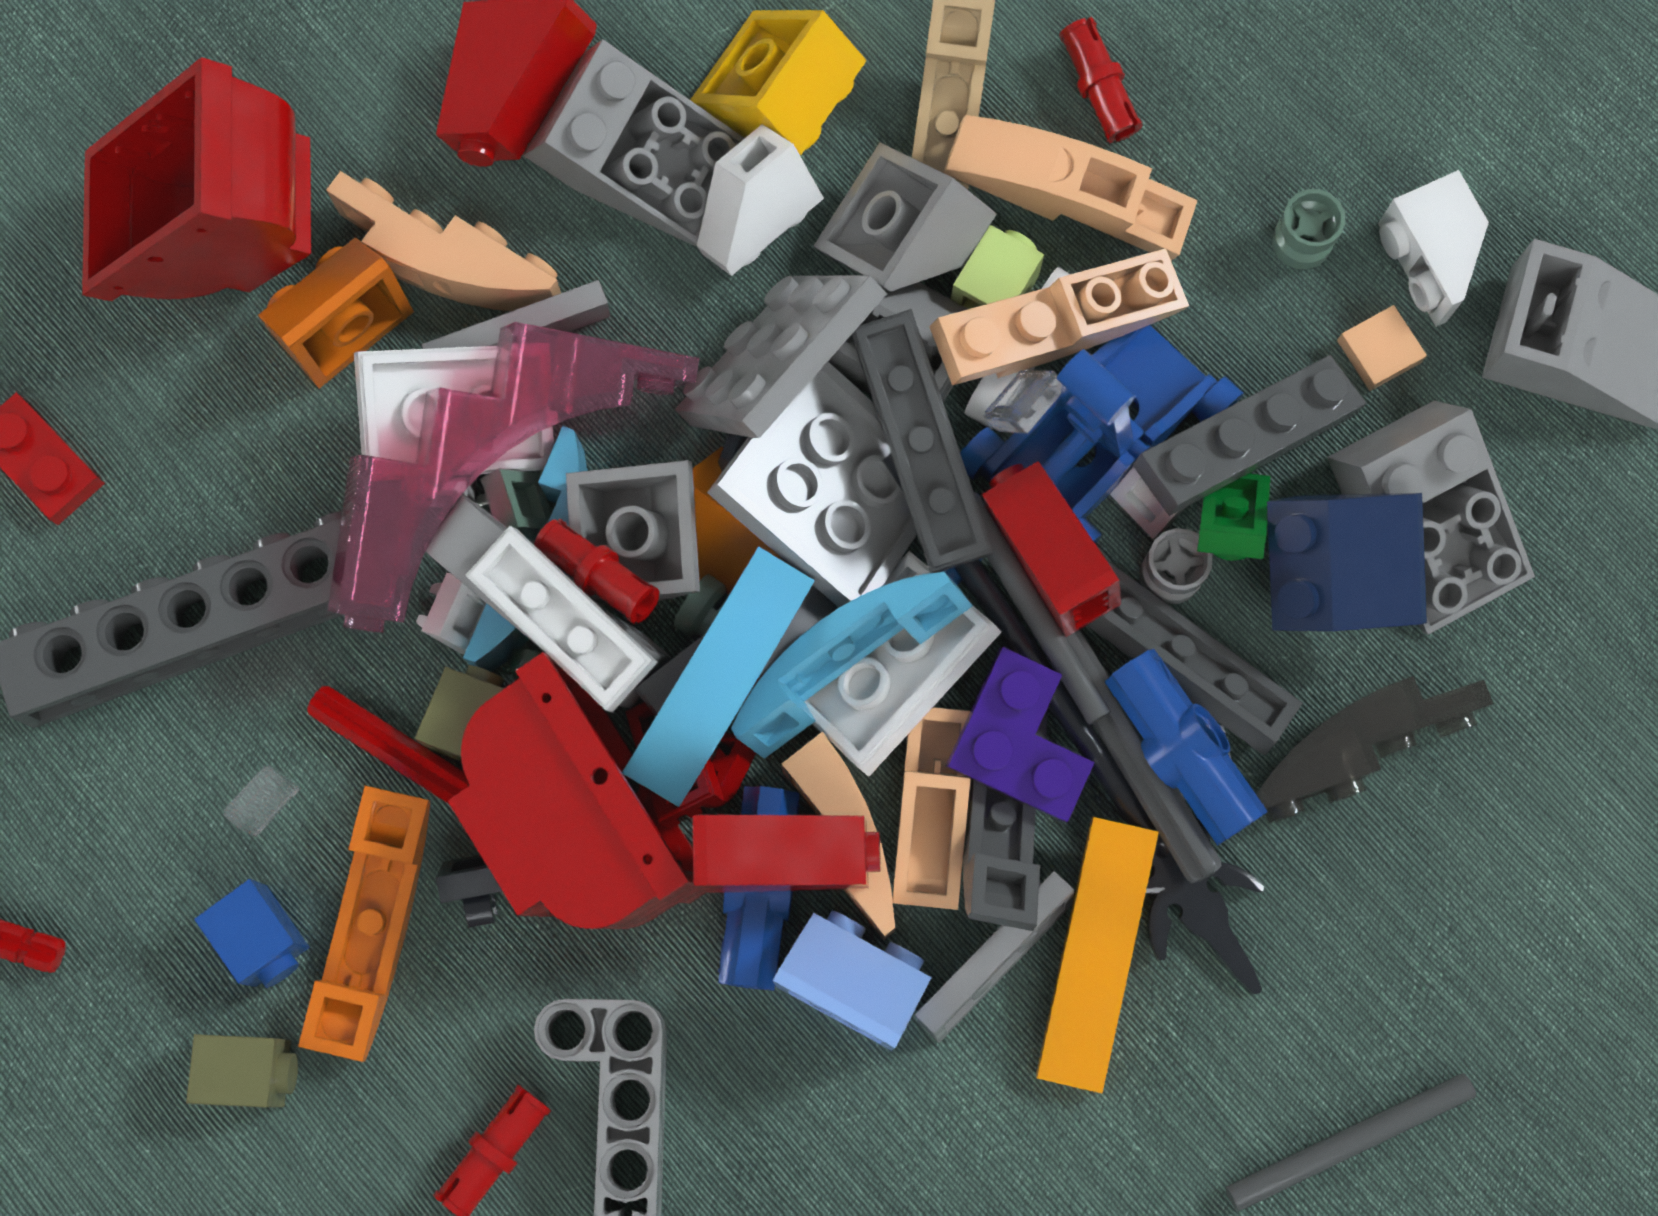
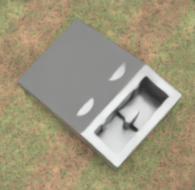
M602 39L581 57L531 141L524 157L572 189L696 246L715 163L745 138Z
M1533 239L1511 266L1482 378L1658 430V294L1596 256Z
M1432 401L1327 457L1342 494L1422 493L1427 623L1420 624L1419 627L1424 634L1429 635L1535 577L1472 409Z

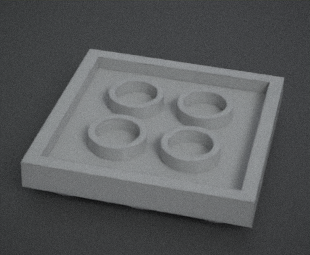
M870 275L787 276L783 278L765 296L764 302L767 304V307L753 322H744L729 335L724 343V348L727 351L712 368L707 366L701 369L688 381L683 390L686 397L677 406L675 411L691 427L760 439L887 293Z
M829 362L823 366L760 439L752 437L746 439L707 492L790 566L815 580L812 585L838 608L863 594L883 586L917 535L904 493L882 462L890 454V450L874 403Z

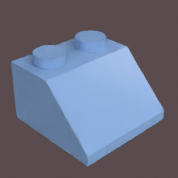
M831 910L827 919L813 913L773 979L776 988L891 1051L894 1050L931 979L930 976L919 971L924 960L892 942H889L887 948L883 951L862 940L861 938L866 928L834 910Z

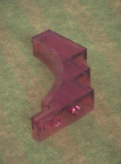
M513 322L500 327L490 396L441 387L426 391L416 464L362 454L350 457L327 611L345 614L343 627L383 633L385 620L404 623L412 585L423 555L437 528L457 499L485 469L507 451L529 437L564 420L594 411L631 405L634 379H637L636 389L639 391L660 395H673L674 387L696 383L699 358L519 322Z

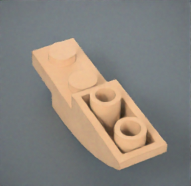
M965 115L961 121L943 171L948 176L1054 221L1062 214L1150 253L1166 248L1171 261L1180 255L1198 201L1149 179L1152 168L1119 154L1049 131Z
M341 171L326 189L338 213L367 232L361 242L380 255L390 266L395 277L406 283L460 303L505 311H514L561 294L556 279L558 274L548 263L530 253L525 258H522L506 248L508 243L503 236L483 222H477L473 227L455 215L443 231L440 225L425 213L414 209L409 215L393 205V197L376 182L364 178L359 183Z
M1165 248L1059 277L1051 286L938 317L929 327L953 386L995 373L998 378L1069 356L1179 313L1189 307V304Z

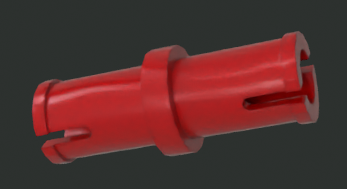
M1089 17L1087 20L1082 18L1066 26L1059 33V38L1064 44L1080 78L1076 86L1081 97L1089 98L1105 132L1107 142L1113 143L1115 140L1119 142L1138 132L1143 127V123L1138 118L1123 86L1122 80L1125 78V73L1121 64L1112 62L1097 30L1095 19Z
M562 519L549 521L537 535L534 545L558 568L574 578V583L587 596L597 595L626 616L627 620L633 624L635 622H642L655 608L660 594L658 588L648 584L620 564L618 554L608 546H595L570 528Z
M520 1085L515 1087L514 1093L482 1134L475 1131L468 1140V1143L472 1146L442 1187L433 1194L436 1200L441 1202L443 1206L456 1216H471V1213L502 1172L511 1173L518 1164L513 1158L543 1118L552 1111Z

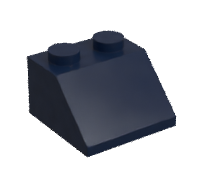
M1422 493L1300 495L1267 501L1272 630L1346 631L1427 623Z

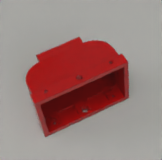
M201 57L85 150L83 296L112 302L121 295L154 299H185L213 294L225 288L251 292L311 255L310 137L296 133L295 113L285 100L268 90L233 77L232 66Z
M542 652L515 670L519 679L487 700L476 710L465 728L461 743L462 768L470 786L449 799L448 803L517 916L552 917L554 915L566 924L585 929H631L650 922L678 903L691 904L707 893L694 886L693 847L679 825L667 829L659 824L649 790L639 784V791L635 794L628 783L632 779L622 774L633 752L607 711L548 654Z

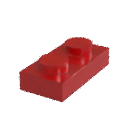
M17 392L0 406V468L45 516L58 526L105 483Z

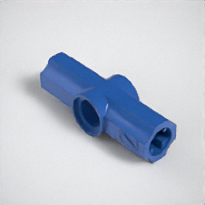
M1155 649L1147 650L1130 660L1104 681L1143 737L1141 748L1152 770L1166 785L1179 789L1217 846L1268 812L1227 754L1230 751L1229 741L1218 722L1204 707L1199 704H1193Z
M744 786L741 815H799L800 793L773 787ZM793 891L724 893L723 914H727L718 969L719 984L775 991L773 979L778 970L784 921H789Z

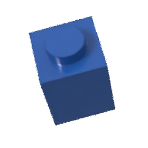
M248 879L194 919L238 984L257 987L262 983L265 988L272 987L287 978L299 967V963L295 958L310 948L268 886L252 879Z

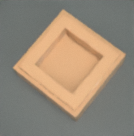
M1394 305L1343 332L1337 340L1369 391L1421 364L1427 357V354Z

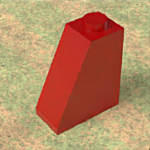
M482 0L463 2L436 136L455 150L460 160L474 166L487 167L493 165L494 161L519 160L594 38L597 24L574 0Z
M1039 461L1027 468H1024L1022 464H1015L997 474L989 482L991 489L982 494L985 506L1065 637L1121 605L1120 580Z
M693 815L694 886L708 893L869 888L868 873L881 872L879 831L867 832V821L864 816Z

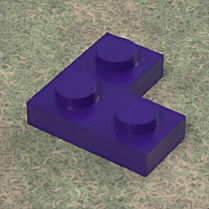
M1001 647L997 652L945 767L970 777L1058 820L1068 822L1095 762L1035 735L1062 674L1005 647Z

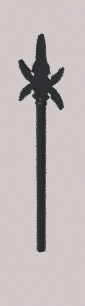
M889 454L882 462L902 490L891 454ZM978 559L954 567L989 620L1001 631L999 635L1008 648L1054 671L981 561ZM1060 679L1049 703V709L1081 756L1095 762L1091 771L1127 824L1157 831L1107 747L1092 725H1088ZM1192 810V814L1210 841L1211 836ZM1158 833L1151 866L1152 874L1149 877L1146 894H1155L1149 908L1147 928L1149 942L1156 960L1162 961L1166 959L1167 937L1172 924L1167 914V909L1171 904H1175L1180 909V915L1177 920L1191 934L1204 939L1232 976L1251 994H1259L1262 991L1261 985L1251 962L1229 926L1227 906L1219 891L1211 892L1208 889L1207 880L1213 876L1223 886H1237L1253 892H1262L1264 886L1252 874L1236 865L1221 862L1222 866L1208 878L1191 883L1183 875Z

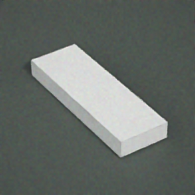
M509 526L465 575L606 711L613 712L657 664V661L518 529Z

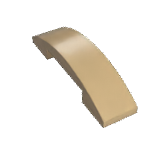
M933 0L912 158L942 173L963 117L965 115L979 117L995 0ZM955 179L968 190L969 184Z

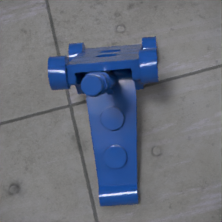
M1148 325L1107 341L1093 355L1085 349L1078 352L1058 374L1057 380L1061 384L1048 394L1034 413L1006 442L989 427H986L963 448L960 454L967 475L972 480L982 476L988 482L997 474L1015 464H1022L1024 468H1027L1039 461L1096 544L1101 538L1102 533L1086 517L1117 487L1133 468V464L1139 455L1162 443L1191 413L1202 422L1238 403L1244 392L1226 376L1219 381L1211 374L1205 376L1153 327ZM1132 401L1136 403L1138 410L1135 420L1130 418L1128 409ZM1094 447L1095 457L1093 461L1084 467H1074ZM955 568L941 571L945 572L956 585L962 581Z

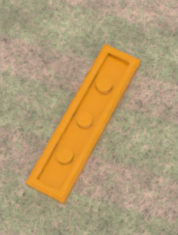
M1097 817L1091 818L1037 1066V1079L1103 1093L1158 831Z

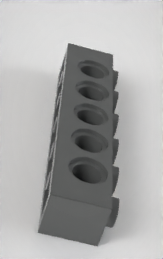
M347 511L333 512L317 519L313 523L314 528L292 536L288 533L269 535L256 541L253 544L254 550L232 558L227 555L208 557L195 563L192 566L193 572L171 580L166 577L151 578L134 585L131 588L132 594L110 602L105 599L87 601L73 607L70 610L71 616L50 624L46 622H31L12 629L8 633L9 638L0 641V686L10 718L36 728L396 596L373 528L360 512L353 514ZM318 558L328 559V569L321 579L312 583L303 582V571L311 561ZM257 580H266L267 590L264 597L255 604L243 605L242 597L247 586ZM205 602L206 610L202 620L192 627L183 628L182 618L186 609L194 603ZM136 624H143L144 633L141 641L135 647L123 650L122 638L125 632ZM81 646L82 655L78 665L71 671L62 673L61 661L65 653L73 647Z

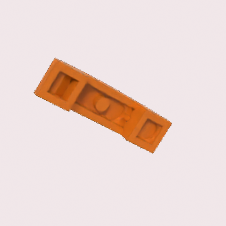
M364 786L348 850L354 851L322 980L314 982L298 1047L360 1062L366 1061L389 996L408 928L423 859L431 800Z

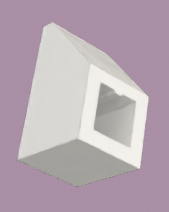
M762 124L715 163L697 247L705 257L731 276L742 267L752 263L764 248L788 228L800 223L807 212L824 199L793 143Z
M1459 170L1393 199L1378 223L1380 226V239L1385 251L1392 259L1399 260L1409 278V291L1414 303L1421 311L1428 312L1435 327L1446 323L1464 301L1489 223Z

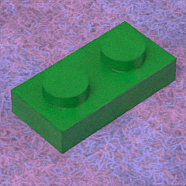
M1248 473L1204 497L1197 552L1213 553L1221 559L1232 561L1242 560L1246 557L1263 559L1268 519L1267 501H1269L1271 476Z

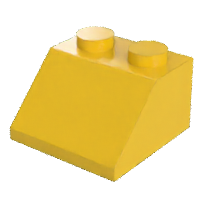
M753 10L690 100L744 138L763 124L793 143L799 155H802L806 149L817 141L822 131L821 126L836 104L841 102L851 92L854 86V78L867 60L824 10Z

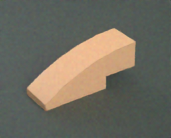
M933 707L907 735L892 897L893 904L958 910L971 778L945 766L971 710Z
M823 731L782 763L783 774L816 815L864 816L867 821V832H877L868 805L852 774ZM880 841L881 872L868 873L869 888L843 890L884 941L894 933L895 920L891 883Z

